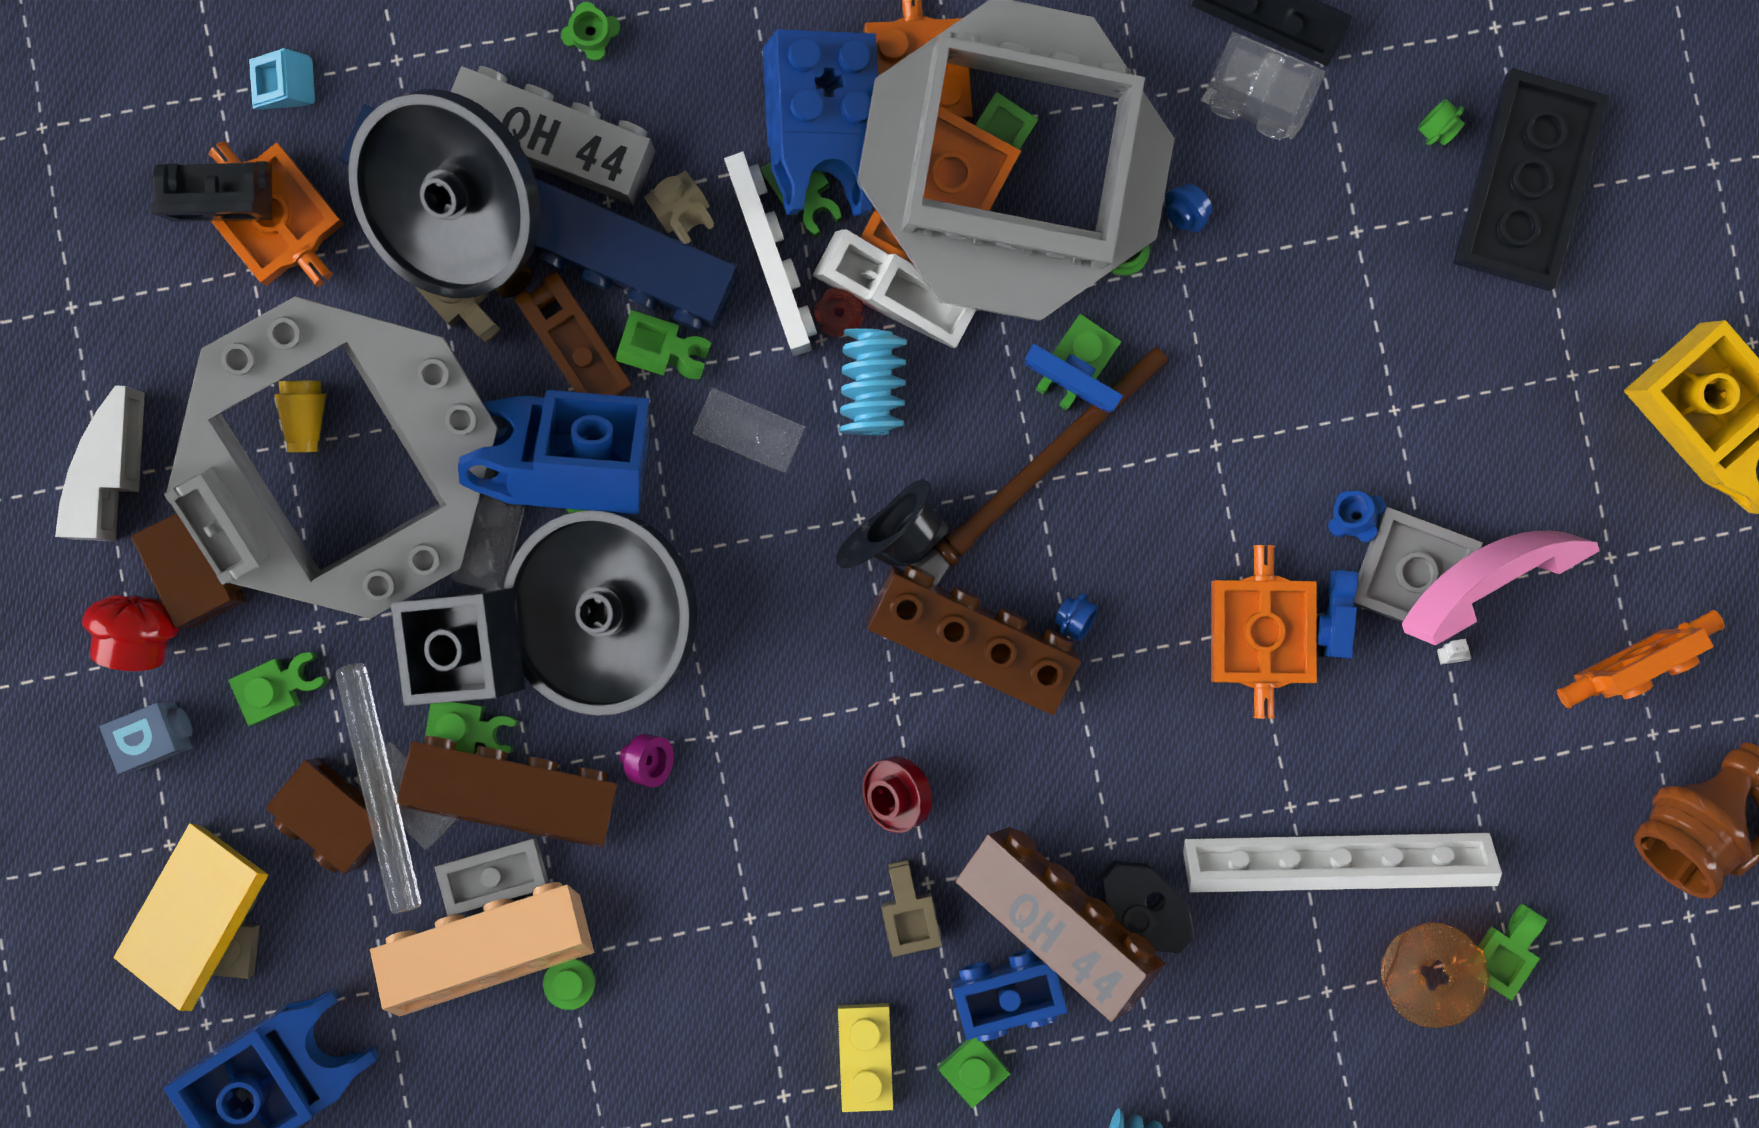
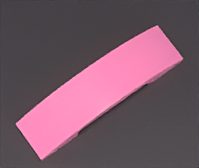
M1551 530L1520 533L1492 542L1460 560L1423 593L1402 623L1404 633L1436 646L1477 622L1472 603L1535 567L1561 574L1599 552L1598 543L1569 533Z

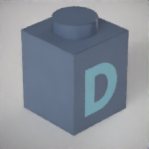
M175 702L155 703L99 726L117 774L139 771L193 749L189 738L192 735L190 720L183 709L177 708Z

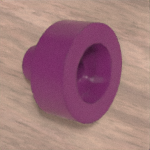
M640 734L629 745L622 748L620 761L624 764L625 774L632 783L654 788L660 786L668 778L673 767L674 752L671 743L666 738L651 734Z

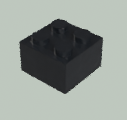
M513 588L427 596L390 603L404 706L491 699L525 689Z

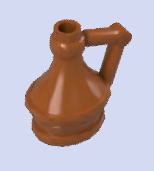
M1744 742L1741 743L1738 749L1731 750L1721 763L1722 770L1713 778L1702 783L1664 786L1653 795V808L1648 821L1642 823L1635 832V847L1647 864L1667 882L1687 894L1698 898L1711 899L1722 890L1724 878L1727 875H1743L1759 862V834L1749 841L1746 822L1748 794L1751 795L1759 809V746L1752 743Z

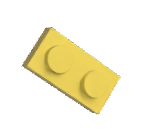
M889 1003L838 1005L842 1112L893 1110Z

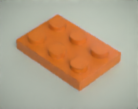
M939 106L923 198L990 211L1021 150ZM875 209L860 238L887 254H896L913 264Z

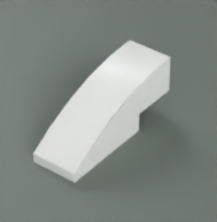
M847 229L835 231L812 275L885 316L952 348L958 346L976 309L940 303L913 264L896 254L885 253Z
M115 386L96 411L80 439L67 472L59 503L55 537L74 540L116 541L119 491L139 492L144 392L127 386Z

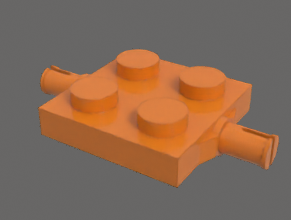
M902 0L903 18L891 22L865 23L864 33H876L878 76L962 18L932 19L924 17L922 0ZM947 63L939 106L970 122L973 112L969 68Z
M225 141L216 144V146L228 161L214 147L209 151V156L217 164L242 163ZM276 142L258 158L243 162L267 161L272 164V220L211 222L261 284L267 287L288 269L300 265L314 285L319 287L326 282L314 267L328 281L333 276V273L315 252L324 240L345 223L285 149Z
M1253 545L1254 576H1249L1239 581H1211V682H1233L1254 688L1253 718L1275 719L1274 688H1280L1290 683H1317V581H1290L1280 576H1274L1275 545Z
M1711 610L1709 613L1689 623L1683 622L1678 625V628L1662 629L1573 675L1576 681L1561 689H1557V695L1567 709L1593 695L1599 696L1603 694L1604 698L1622 695L1624 699L1641 695L1654 687L1651 679L1667 671L1669 675H1676L1698 665L1700 661L1697 656L1714 647L1708 636L1725 628L1724 621L1717 611Z

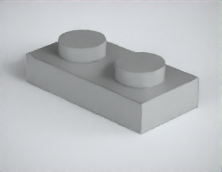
M537 837L434 867L447 916L480 908L495 900L505 898L508 900L534 892L533 889L549 883Z

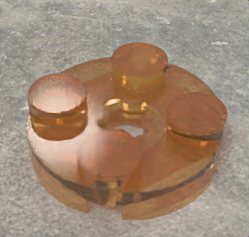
M1430 922L1421 924L1396 936L1387 947L1381 964L1383 986L1386 987L1387 995L1391 999L1394 1008L1407 1020L1428 1028H1442L1464 1023L1481 1008L1486 999L1490 983L1488 962L1484 952L1469 935L1455 927L1441 923ZM1436 960H1439L1445 964L1443 972L1449 975V981L1447 985L1438 984L1434 991L1427 987L1428 978L1421 975V971L1424 965L1433 967Z

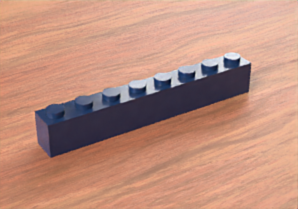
M366 104L363 105L339 158L347 167L349 166L350 152L356 133L363 121L375 110V108ZM535 178L541 211L539 233L534 247V251L537 252L535 256L537 261L558 271H563L565 264L583 272L581 276L583 281L604 291H609L611 284L628 291L627 300L647 310L655 311L657 305L674 311L673 320L693 330L701 331L703 325L715 330L717 329L740 277L736 265Z

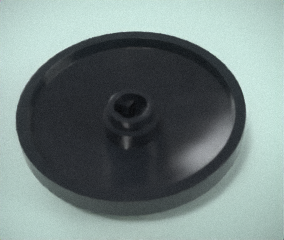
M420 89L386 101L372 111L363 121L354 138L349 157L348 178L350 195L363 232L387 265L418 288L449 298H471L486 294L509 281L524 267L534 250L538 238L541 213L537 183L525 153L512 133L498 118L480 104L457 93L438 89Z
M590 510L573 512L555 518L540 527L524 542L515 555L508 570L503 589L513 588L523 675L543 696L553 703L577 713L597 716L613 715L626 712L652 701L676 680L689 658L695 640L697 628L696 596L692 580L682 558L672 544L654 527L626 513Z

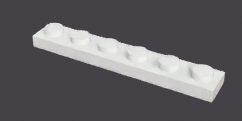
M1490 833L1185 839L1183 848L1189 892L1498 886L1502 875Z

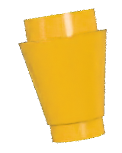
M319 380L279 381V394H274L285 442H287V452H318V441L320 440L327 394L321 393V381Z

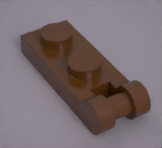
M556 270L544 277L545 283L531 293L526 289L514 297L517 305L575 392L621 396L633 388L620 365L615 361L614 356ZM557 300L563 309L546 319L541 310Z

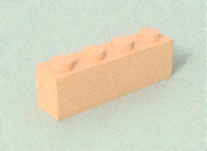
M560 882L548 883L533 889V896L515 902L513 899L507 900L506 898L495 900L483 906L484 912L466 918L462 914L450 915L437 920L434 923L435 928L418 934L416 931L408 930L388 936L385 939L386 944L370 949L382 1009L400 1017L594 953L580 894L569 885L562 886Z

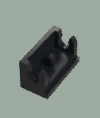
M267 161L185 165L175 163L157 164L155 166L152 214L173 222L272 220V164Z

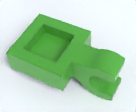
M1521 903L1510 918L1505 935L1491 926L1463 969L1512 1001L1540 960L1528 948L1543 930L1547 919Z

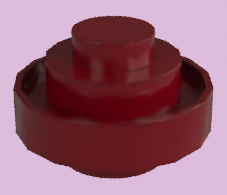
M892 756L875 762L867 769L863 779V798L868 812L877 824L887 831L902 833L918 827L927 819L931 810L932 793L927 778L916 764L907 758Z

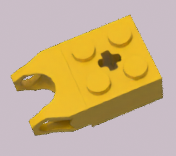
M1726 320L1702 322L1631 383L1624 392L1705 484L1729 495L1748 513L1759 514V481L1756 474L1759 460V358ZM1706 386H1707L1708 389H1709V391H1707V392L1704 394V390H1705V388H1706Z

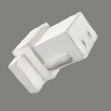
M1466 639L1450 641L1449 644H1444L1443 648L1437 650L1440 665L1471 660Z

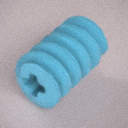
M845 329L843 331L844 334L857 341L845 344L842 352L844 355L857 361L845 364L842 367V374L856 381L843 385L841 387V394L855 400V402L843 405L840 408V414L854 420V422L841 426L839 432L866 436L888 435L889 430L904 426V420L891 416L890 410L905 406V400L892 396L891 390L905 386L906 380L891 374L892 369L906 365V360L893 355L892 349L907 345V339L885 330Z

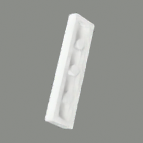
M744 152L726 157L724 160L792 355L795 357L812 351L808 337L816 335L817 331L808 306L797 307L792 290L801 286L791 258L781 261L775 243L784 240L775 211L765 214L759 196L768 192L759 165L755 164L748 167Z

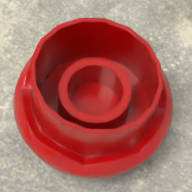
M112 595L103 598L89 606L82 618L83 628L91 634V660L98 665L122 671H145L162 666L166 661L168 640L177 636L180 628L174 627L162 602L154 598H143L139 595H128L126 597Z

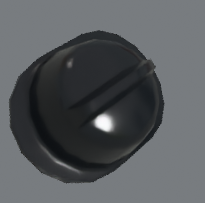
M925 479L914 481L905 487L888 506L856 529L841 545L836 555L837 565L841 568H852L875 557L891 566H907V564L917 563L927 556L948 531L946 521L928 500L931 493L930 483Z

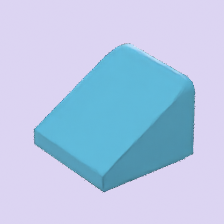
M283 48L249 59L253 109L300 107L315 103L313 62L309 55Z

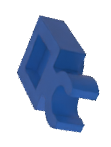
M1345 570L1330 571L1328 585L1329 604L1325 606L1324 615H1319L1317 618V645L1321 646L1320 656L1352 659L1357 607H1354V598L1358 586V572Z

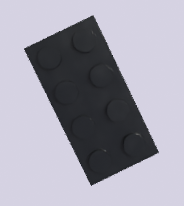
M1514 68L1506 73L1453 264L1546 291L1556 288L1609 95Z

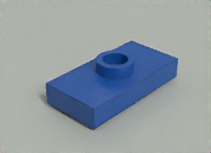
M1033 343L1024 359L1025 366L1106 413H1112L1123 397L1122 394L1092 377L1096 370L1094 367L1069 354L1066 361H1063Z

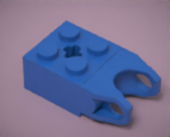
M777 29L763 47L767 148H770L771 171L782 193L786 215H798V211L804 209L805 194L810 183L811 173L822 171L832 174L840 181L844 188L845 196L851 205L853 216H865L872 210V203L857 183L874 80L878 77L876 33Z
M546 390L545 398L516 396L483 402L489 414L503 419L508 427L497 429L493 447H483L460 456L458 463L459 484L508 504L639 514L648 449L649 398ZM476 465H483L498 471L499 474L490 479L479 478L470 471V468Z
M336 987L316 998L288 1003L178 1073L163 1090L188 1128H297L313 1118L316 1113L337 1101L352 1079L378 1059L379 1054L375 1047L371 1046L361 1052H353L345 1056H332L323 1052L317 1046L314 1038V1025L324 1011L337 1003L338 999L342 997ZM239 1088L247 1089L253 1095L252 1103L249 1097L243 1101L237 1097L236 1092Z

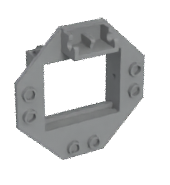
M988 0L875 78L857 183L940 303L1041 321L1157 239L1175 138L1143 92L1145 77L1131 74V69L1127 68L1094 17L1014 0ZM947 63L1119 98L1095 232L923 198Z
M295 296L201 348L167 492L164 493V496L178 514L222 585L231 583L371 619L391 607L390 603L403 601L461 568L481 493L459 484V458L483 447H493L498 427L444 337ZM343 346L439 504L319 570L221 413ZM476 465L471 467L470 471L479 478H485L487 467Z

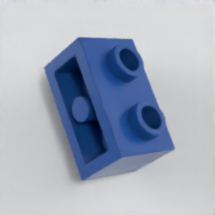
M1030 949L1021 950L1009 955L1010 963L990 968L989 962L983 961L960 968V976L950 979L966 1040L976 1037L977 1041L993 1040L1006 1035L1009 1028L1027 1024L1028 1028L1045 1026L1055 1022L1057 1015L1068 1013L1057 973Z

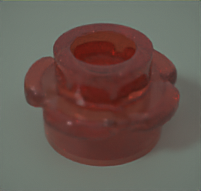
M836 287L824 292L821 301L816 303L814 309L815 319L823 325V331L833 337H841L844 335L843 331L845 329H859L863 322L861 314L863 303L846 290ZM837 308H842L844 310V315L841 317H837L835 315V310Z

